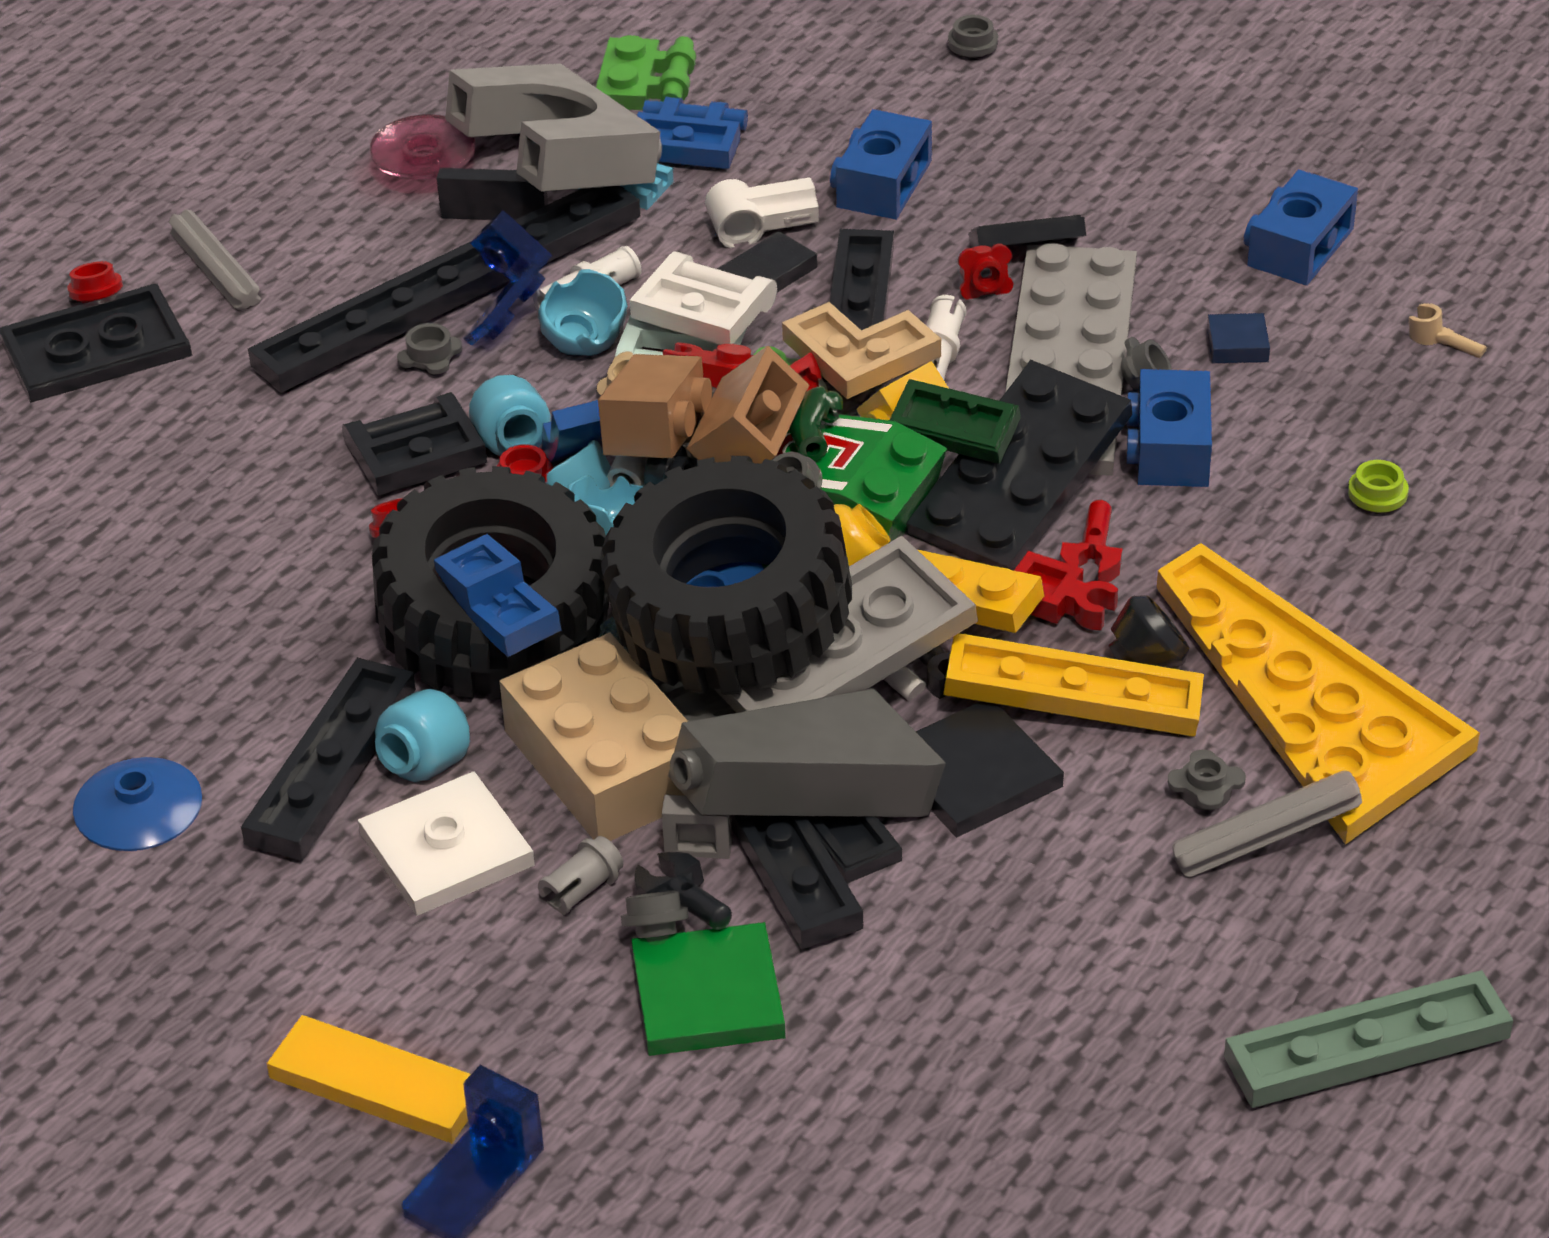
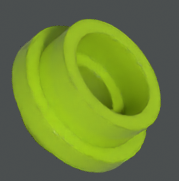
M1370 460L1362 463L1357 468L1356 473L1350 478L1348 495L1352 502L1362 509L1372 512H1390L1405 504L1408 498L1409 486L1399 466L1386 460Z

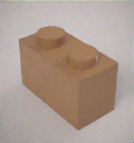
M766 346L722 377L687 450L698 460L714 457L716 462L731 461V456H749L753 463L762 464L764 459L772 460L776 457L809 384L769 346Z
M634 354L598 399L603 455L673 458L686 438L691 437L694 427L706 412L712 399L710 379L703 378L702 357Z

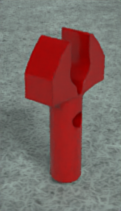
M1095 500L1089 505L1082 542H1062L1060 561L1080 567L1087 564L1089 559H1094L1095 565L1099 567L1098 581L1109 583L1120 575L1123 548L1106 546L1112 508L1107 501Z

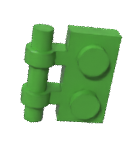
M634 35L621 38L609 37L596 88L630 110H643L644 102L648 99H661L660 101L664 102L665 97H673L685 100L690 88V78L687 74H691L694 70L697 57L694 51V43L689 37L681 36L675 40L674 45L670 46L667 51H660L659 39H643ZM655 73H663L661 76H654Z

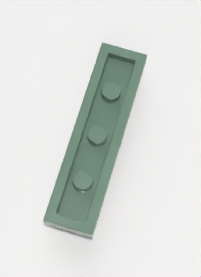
M1480 970L1228 1037L1225 1039L1224 1058L1251 1108L1509 1039L1513 1019L1484 972Z

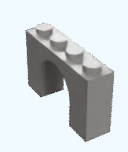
M561 63L449 70L445 120L468 137L520 134L516 173L540 191L655 183L656 167L662 154L660 131Z

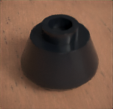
M1148 595L1131 596L1111 627V631L1116 639L1108 646L1118 660L1166 668H1176L1186 663L1190 648L1166 613Z

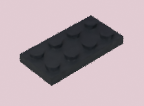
M1033 360L1028 362L999 400L1019 405L1021 416L1001 463L997 464L958 454L907 521L908 535L968 561L1015 570L1028 551H1033L1133 415L1131 399Z

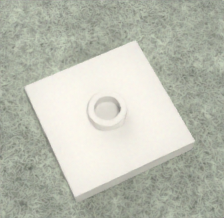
M475 771L358 819L360 835L416 916L535 865L533 850Z

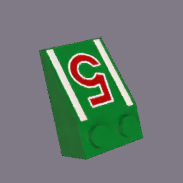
M838 414L840 418L834 423L822 421L820 429L828 448L825 456L815 461L823 477L820 489L826 492L834 505L844 504L852 509L857 504L865 507L885 529L890 537V542L901 535L903 536L907 531V521L938 482L947 448L896 421ZM789 430L776 456L786 452L798 453Z

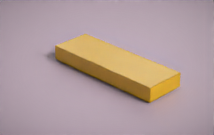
M301 1015L266 1063L270 1079L452 1144L486 1094L484 1078Z

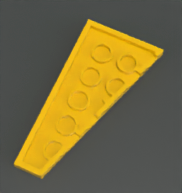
M1202 543L1158 570V591L1301 785L1305 787L1343 770L1349 771L1353 775L1361 791L1362 803L1357 808L1328 819L1345 845L1477 751L1480 732Z

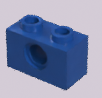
M872 109L861 128L853 130L849 147L844 155L836 157L830 173V186L836 189V208L897 220L932 162V121Z
M1298 169L1284 187L1279 186L1275 189L1269 204L1261 214H1255L1249 220L1244 234V244L1249 246L1247 266L1307 286L1354 229L1358 188Z
M1140 369L1139 392H1128L1127 396L1128 399H1131L1133 413L1127 422V427H1138V429H1128L1126 463L1138 465V485L1209 487L1212 452L1210 371Z

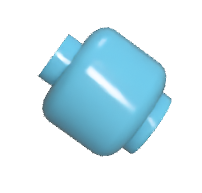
M514 375L495 376L485 381L474 392L469 403V419L485 443V446L493 454L501 456L504 451L516 445L527 444L536 447L542 445L543 423L550 422L551 415L545 400L527 380Z
M434 689L417 691L389 706L379 716L375 728V748L382 764L392 773L412 782L429 780L450 768L466 755L470 744L469 724L465 713L456 701L445 693Z

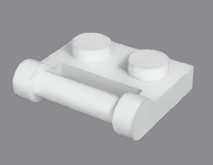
M672 252L630 299L631 318L703 339L710 343L719 345L734 344L760 312H768L771 309L777 294V283L775 280L756 276L752 280L694 263L690 255Z

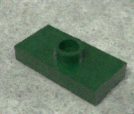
M909 379L891 415L890 421H896L946 447L949 452L1000 464L1021 416L1019 405Z

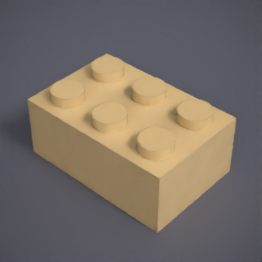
M611 633L499 680L505 732L593 840L598 836H603L612 841L662 818L665 795L685 796L668 777V773L670 770V759L675 751L681 724L688 721L645 671L630 658L629 653Z

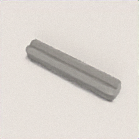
M185 209L180 215L173 214L170 217L171 235L236 310H247L250 306L255 307L260 303L261 297L258 295L259 286L192 210Z
M1340 771L1175 841L1172 845L1174 858L1185 877L1196 876L1359 807L1362 803L1360 788L1349 771Z

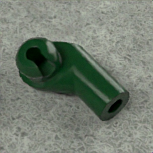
M823 386L806 391L789 427L798 453L814 461L823 458L828 448L820 429L821 422H836L840 418L836 409H843L842 397L836 391L827 392Z

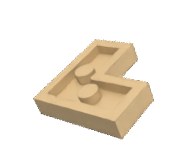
M830 302L782 322L783 341L800 357H804L812 352L819 365L821 376L846 399L941 357V338L909 310L864 330H860Z

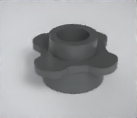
M436 323L420 324L407 332L405 337L407 349L397 354V361L404 368L418 367L427 370L430 374H441L449 369V361L453 355L459 354L462 351V342L457 337H451L449 330L443 325Z
M1134 337L1125 340L1127 354L1122 359L1121 370L1125 380L1133 389L1139 390L1140 369L1172 370L1166 353L1154 340L1149 339L1141 344Z
M1196 750L1190 754V761L1184 767L1174 769L1168 774L1169 788L1175 792H1180L1184 802L1200 810H1214L1224 806L1230 800L1232 790L1241 789L1245 785L1246 780L1245 772L1241 768L1227 766L1220 757L1209 750Z

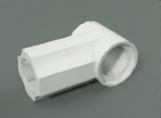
M810 177L755 187H748L744 182L737 179H727L714 185L706 195L705 205L720 242L728 248L735 247L734 244L748 242L749 245L755 244L761 238L763 232L819 222V207L815 187Z

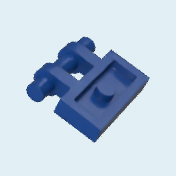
M665 97L664 102L645 100L643 112H638L637 114L638 117L660 131L662 154L659 162L726 169L730 168L740 142V130H746L748 122L747 110L729 108L728 103L711 101L709 106L684 104L682 98Z

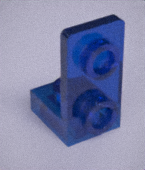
M504 210L483 227L470 242L481 253L482 259L490 268L503 273L510 280L463 337L470 345L475 344L486 334L492 340L500 335L515 317L509 310L510 306L517 298L524 303L536 292L546 279L539 271L552 257L540 243Z
M481 1064L463 1082L469 1125L468 1131L402 1202L403 1216L406 1219L441 1238H466L544 1150L538 1094Z

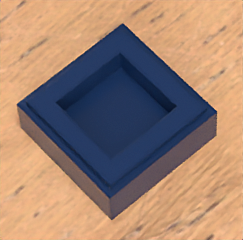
M1264 313L1208 314L1207 333L1212 364L1269 362L1270 344Z

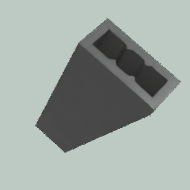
M868 689L683 722L675 751L670 759L668 777L702 815L921 817L930 815L946 763L875 689Z

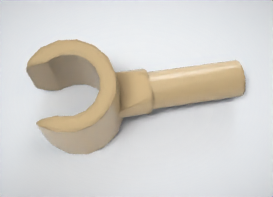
M1420 304L1417 307L1418 318L1414 316L1409 317L1410 338L1418 344L1434 345L1441 343L1481 358L1486 352V346L1443 327L1442 310L1437 305Z

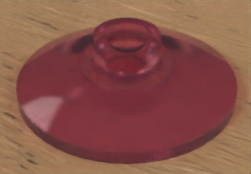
M434 114L413 115L395 120L381 128L374 135L370 144L372 161L381 171L394 177L410 180L437 178L439 168H461L469 162L475 152V137H468L446 121L445 116Z

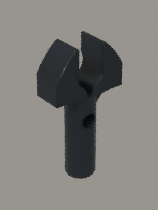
M658 853L661 872L666 876H653L648 870L637 865L635 870V886L638 895L679 891L680 906L688 907V912L715 930L724 929L729 925L732 919L730 907L698 886L704 882L701 864L698 859L689 853Z

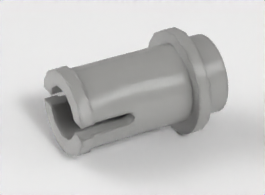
M598 836L594 840L585 838L578 844L577 854L549 876L543 877L538 882V890L541 897H545L551 891H554L556 894L546 902L562 915H565L572 910L575 904L603 882L611 885L618 879V871L624 865L623 858L615 845L603 836Z

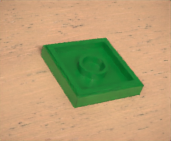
M765 922L730 926L721 930L706 929L631 939L648 1056L786 1038L784 1015Z

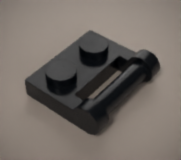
M452 392L434 397V403L366 424H363L361 420H356L342 425V433L351 455L356 457L378 496L434 479L440 475L444 476L461 469L487 463L485 443Z

